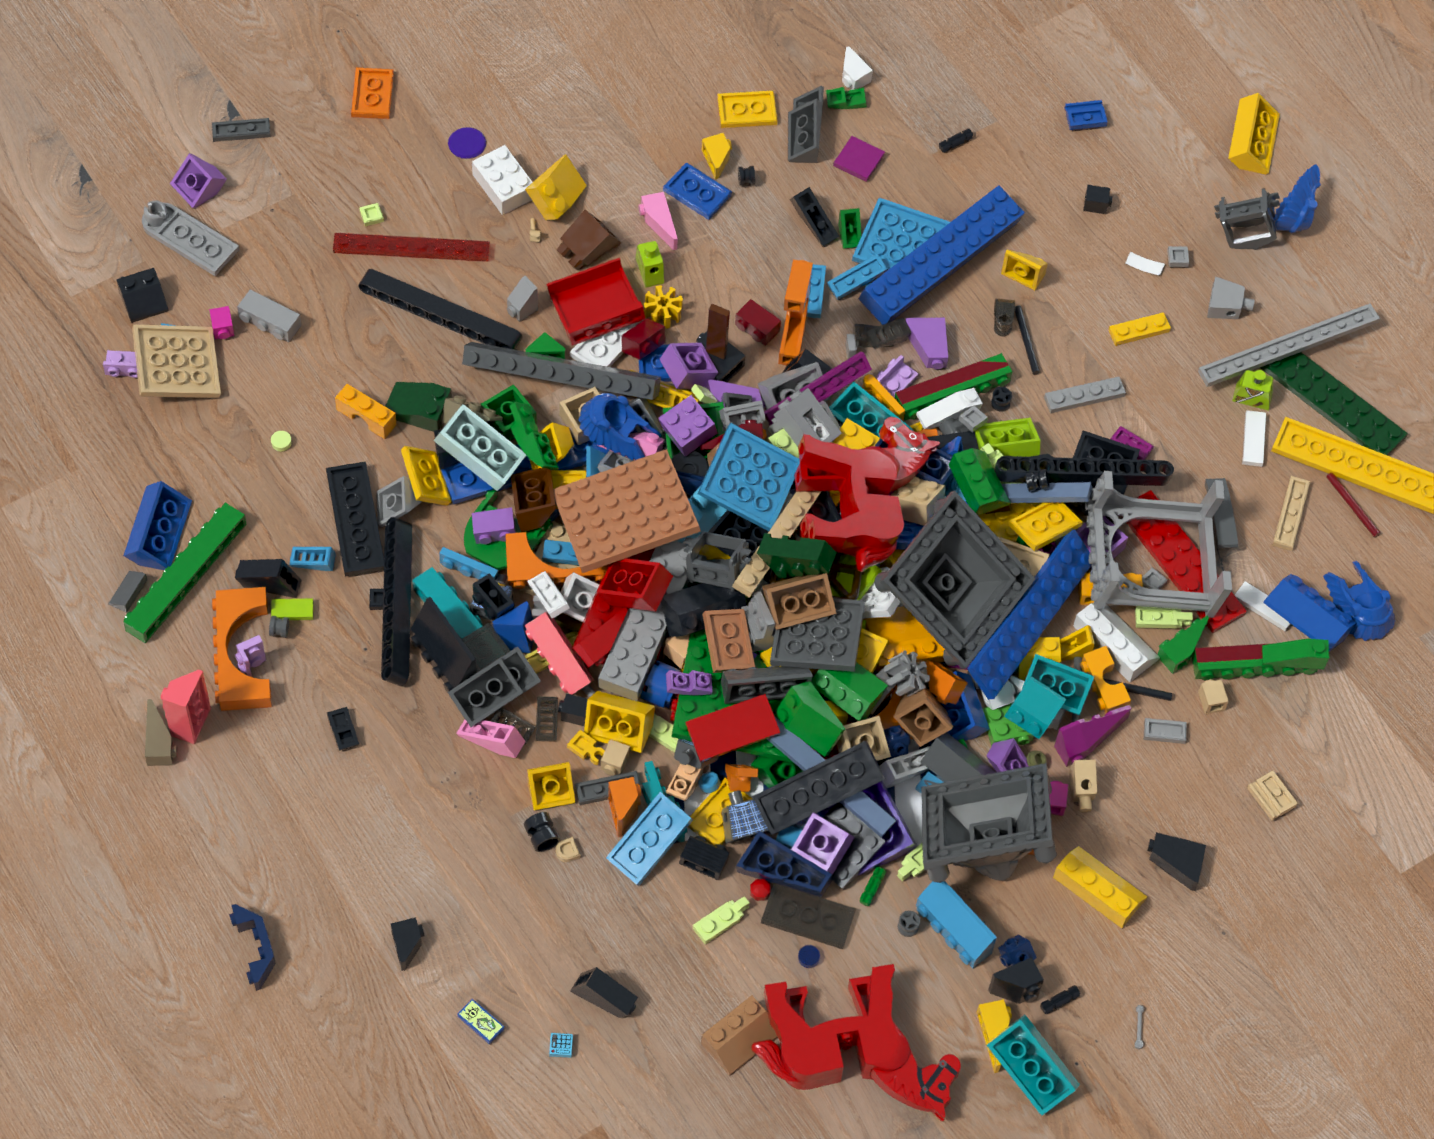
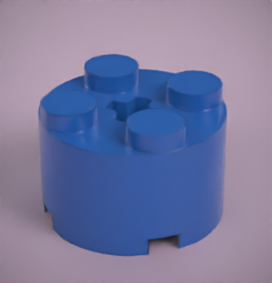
M657 660L645 683L647 688L645 691H642L640 698L661 708L666 707L669 709L674 693L667 692L666 673L669 670L678 672L680 670Z

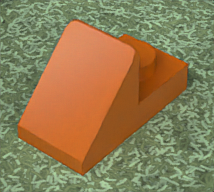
M725 764L730 791L740 790L741 792H749L751 777H758V769L742 764Z

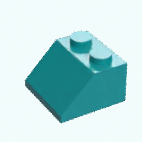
M1031 676L1004 717L1037 739H1040L1066 699Z

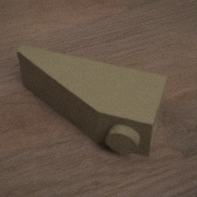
M148 699L145 742L147 766L173 765V757H177V745H173L172 737L152 699Z

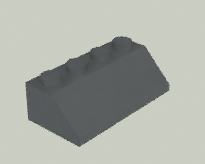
M769 666L768 668L751 667L747 670L729 669L722 672L721 678L724 704L740 703L766 694L768 700L784 699L792 686L811 682L812 673L809 668Z

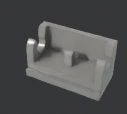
M762 400L721 409L719 413L724 433L730 423L739 426L745 424V420H757V423H762L763 425L765 414Z

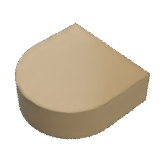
M573 837L560 841L556 846V856L562 862H571L580 858V853Z

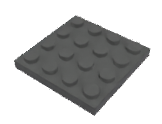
M833 599L836 614L775 630L770 658L771 666L855 672L865 601Z

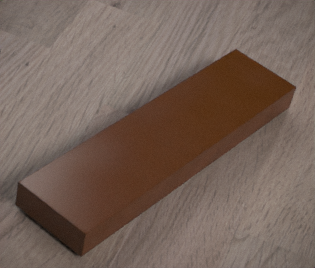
M711 304L708 313L706 352L724 359L727 355L730 311Z

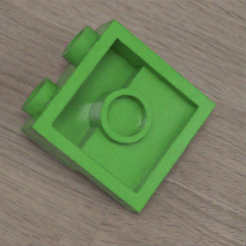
M1012 703L994 710L989 707L982 708L990 728L987 733L991 746L995 742L1013 738L1019 745L1028 744L1033 740V735L1004 717Z

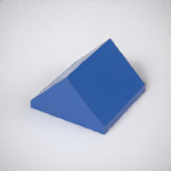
M527 601L492 622L498 644H502L507 652L519 647L522 653H531L534 640L531 641L526 635L525 630L527 629L525 625L533 620V616Z

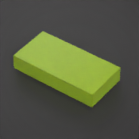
M313 598L272 599L271 616H277L279 619L289 617V620H313Z

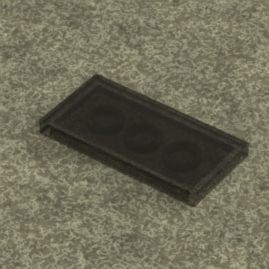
M774 883L761 919V924L843 949L856 909Z

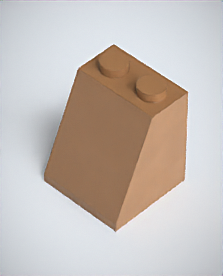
M927 687L910 697H907V693L901 696L894 718L920 747L953 728L947 710L936 700V697Z

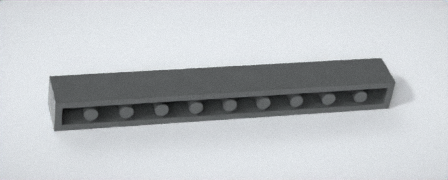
M476 342L464 345L462 365L586 388L596 387L597 390L651 400L659 396L661 376Z

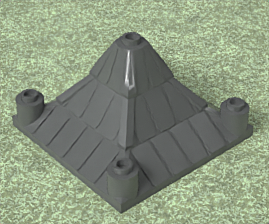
M952 491L947 497L938 499L935 502V513L889 571L879 573L876 576L875 587L881 593L891 592L900 600L904 607L912 613L919 623L945 649L943 658L948 665H958L961 669H966L1036 578L958 493Z
M1047 763L921 787L923 866L927 870L929 880L936 883L945 881L950 875L948 865L953 864L954 866L976 868L978 872L989 878L1004 881L1012 876L1018 860L1030 853L1032 849L1034 850L1036 860L1042 863H1049L1057 856L1053 840L1050 807L1052 787Z

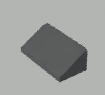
M129 571L108 604L127 613L147 582L146 574Z

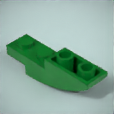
M519 402L512 403L510 409L515 424L510 428L520 448L538 466L557 470L558 465L550 446L549 438L546 434L538 432V426L535 423L529 405Z

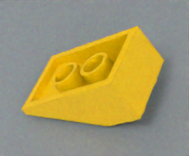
M565 154L526 187L525 190L544 219L555 220L573 205L587 185Z

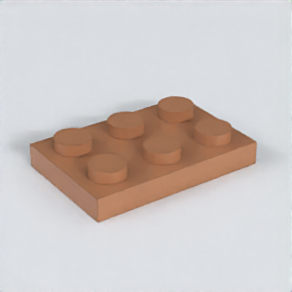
M744 609L704 611L702 615L713 673H722L729 669L747 670L748 668L755 667Z

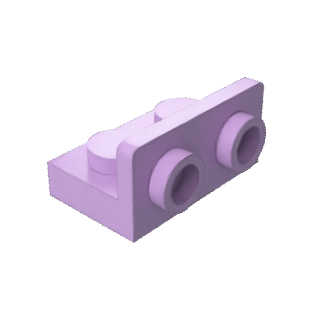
M107 350L106 361L103 362L105 375L113 377H138L135 352Z
M902 355L897 359H892L884 372L880 371L876 376L880 384L893 397H895V392L908 388L918 378V373L903 363L904 357Z
M259 635L236 645L237 654H235L238 662L237 667L239 671L252 677L250 668L257 667L266 661L263 641Z

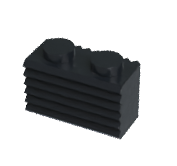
M690 835L680 856L679 864L707 875L712 879L719 880L730 852L720 844H715L714 846L707 843V840L701 836L693 837Z

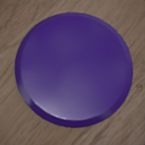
M463 127L455 130L450 135L448 146L450 151L457 157L464 159L475 158L484 151L486 138L481 131L475 128Z

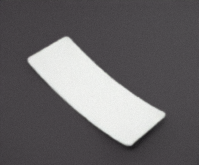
M1130 252L1126 260V264L1155 275H1160L1165 265L1164 263L1143 258Z

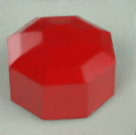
M756 879L750 884V896L756 901H765L770 896V884L765 879Z

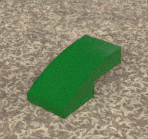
M844 87L826 90L828 108L857 109L867 107L864 88L845 91Z

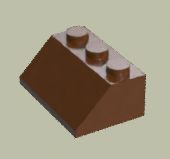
M538 468L512 474L511 482L515 514L521 532L541 528L556 509L551 469Z

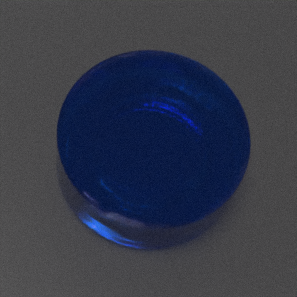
M805 945L799 950L798 961L803 967L813 968L818 964L820 953L815 946Z

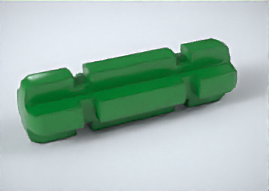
M881 867L875 868L864 889V893L860 897L859 902L861 904L870 906L873 897L881 885V881L886 875L885 869Z

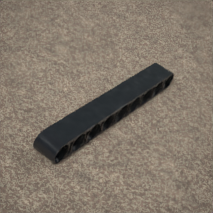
M368 269L358 284L359 289L369 296L486 345L516 350L523 338L522 334L514 328L374 269Z
M1002 456L997 460L994 468L1001 482H1026V472L1033 471L1036 473L1041 469H1047L1049 483L1091 482V484H1096L1097 479L1103 474L1101 472L1103 470L1112 471L1113 485L1165 486L1169 483L1174 472L1172 463L1165 460Z
M391 517L385 526L381 678L392 684L404 686L409 678L412 524Z

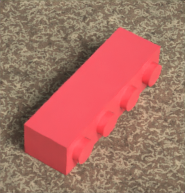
M547 611L525 625L527 629L525 630L526 635L531 641H535L538 646L537 651L539 655L547 659L550 664L548 665L549 670L554 676H558L561 681L559 683L560 687L565 693L572 695L594 681L577 652L572 650L571 643L556 620L551 618Z

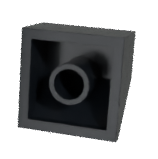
M155 268L116 279L120 296L131 323L169 311Z
M1031 957L994 973L988 991L992 995L1018 1004L1025 1001L1030 1003L1038 998L1044 979Z

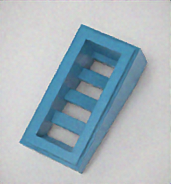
M293 547L289 565L290 567L333 571L336 553L332 547ZM300 553H301V554H302V560H301V561H298V560H299V555H300Z

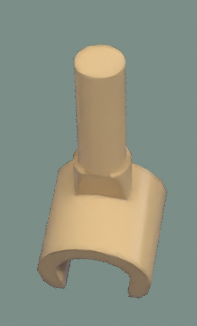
M531 218L530 241L540 242L541 231L536 230L535 219Z

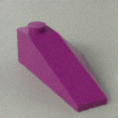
M1130 705L1111 710L1104 717H1100L1097 714L1087 722L1084 719H1080L1059 728L1054 747L1065 766L1072 765L1074 760H1084L1129 717Z

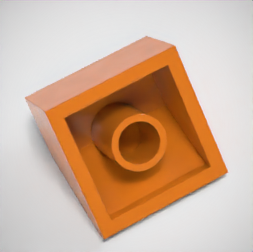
M634 777L608 783V801L618 837H622L638 814V805H641V789L639 784H635Z

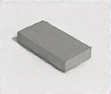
M1145 718L1143 740L1185 744L1187 722Z

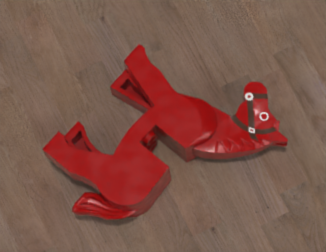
M888 417L879 432L880 438L888 443V448L870 446L858 450L850 449L835 443L817 440L807 434H803L798 445L800 464L794 475L796 492L840 491V512L842 517L839 521L829 522L813 514L806 513L800 524L801 537L825 540L836 552L855 557L856 567L860 572L884 562L894 553L897 540L904 528V521L899 497L888 495L890 492L898 490L909 483L921 471L930 454L936 452V447L940 444L938 441L929 440L924 433L921 434L910 430L896 417Z

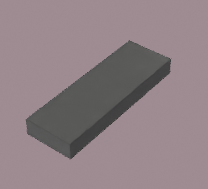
M269 118L212 122L213 142L271 137Z
M637 771L576 783L575 789L579 805L608 800V783L611 781L634 777L635 784L640 785Z

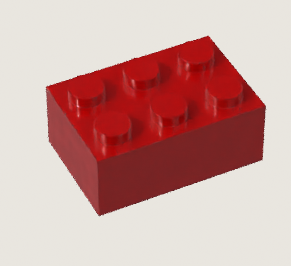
M625 558L610 564L596 592L611 606L656 612L673 575L659 562Z

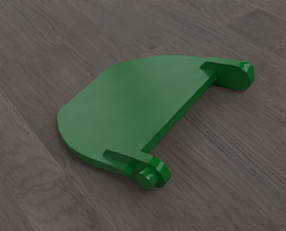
M496 490L488 491L486 499L480 503L474 513L497 510L492 505L498 497V492ZM471 515L464 532L466 554L497 570L507 568L506 542L495 541L489 544H476ZM515 518L516 533H522ZM548 518L541 528L523 531L527 534L528 544L532 552L545 536L546 530L552 528L553 523L551 519Z

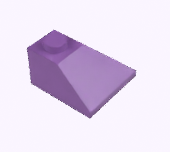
M189 153L170 184L192 208H196L217 195L227 179L215 166Z
M1014 738L993 743L986 755L996 772L1029 767L1025 755Z

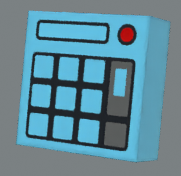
M551 1033L549 1056L571 1058L573 1034Z

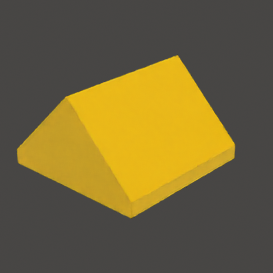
M569 762L527 770L528 787L533 810L575 803Z

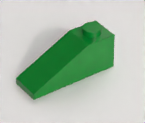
M1301 639L1262 645V665L1324 670L1329 660L1328 640Z

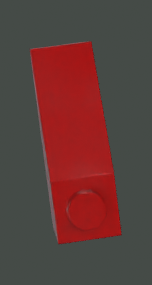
M626 607L573 647L588 668L593 664L598 666L607 659L604 655L612 648L628 610Z

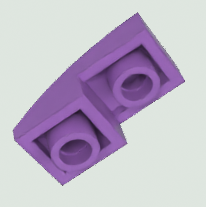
M669 670L666 673L667 692L682 695H709L712 693V679L709 673L692 670L689 674Z

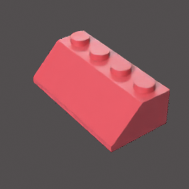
M196 670L170 681L168 687H165L161 693L163 709L166 714L165 718L168 722L171 737L195 744L211 710L202 670Z

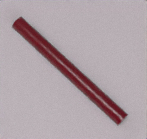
M1329 473L1326 478L1374 538L1377 537L1380 531L1333 473Z

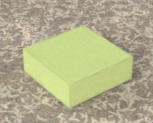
M378 203L359 208L365 227L384 222Z
M694 384L691 388L700 402L705 404L717 402V399L709 389Z

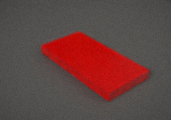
M766 694L685 722L700 763L780 735L779 727Z

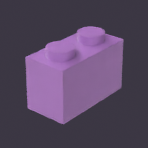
M512 508L472 513L473 533L476 544H489L495 541L506 542L505 534L516 533L515 517Z

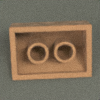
M827 573L798 576L762 586L765 601L775 622L776 630L836 614Z
M751 995L703 1033L701 1045L730 1076L756 1055L751 1049L753 1043L763 1040L774 1041L778 1036L770 1025L767 1011Z

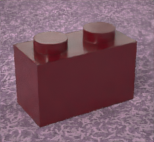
M750 299L736 313L735 325L739 330L751 335L756 342L766 346L780 332L781 320Z
M646 318L621 335L622 352L641 360L666 343L665 326Z

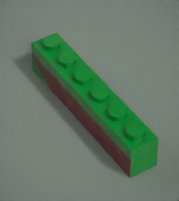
M1001 353L895 392L894 399L905 409L904 421L918 418L916 415L918 411L956 392L974 388L977 394L987 393L993 388L1007 385L1011 381L1012 370Z
M1267 644L1195 648L1192 655L1195 679H1202L1204 681L1213 678H1251L1260 675L1271 677L1277 674L1290 676L1295 673H1304L1309 675L1317 672L1318 669L1262 665V645Z

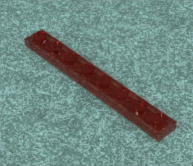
M335 233L333 253L483 262H489L490 241Z

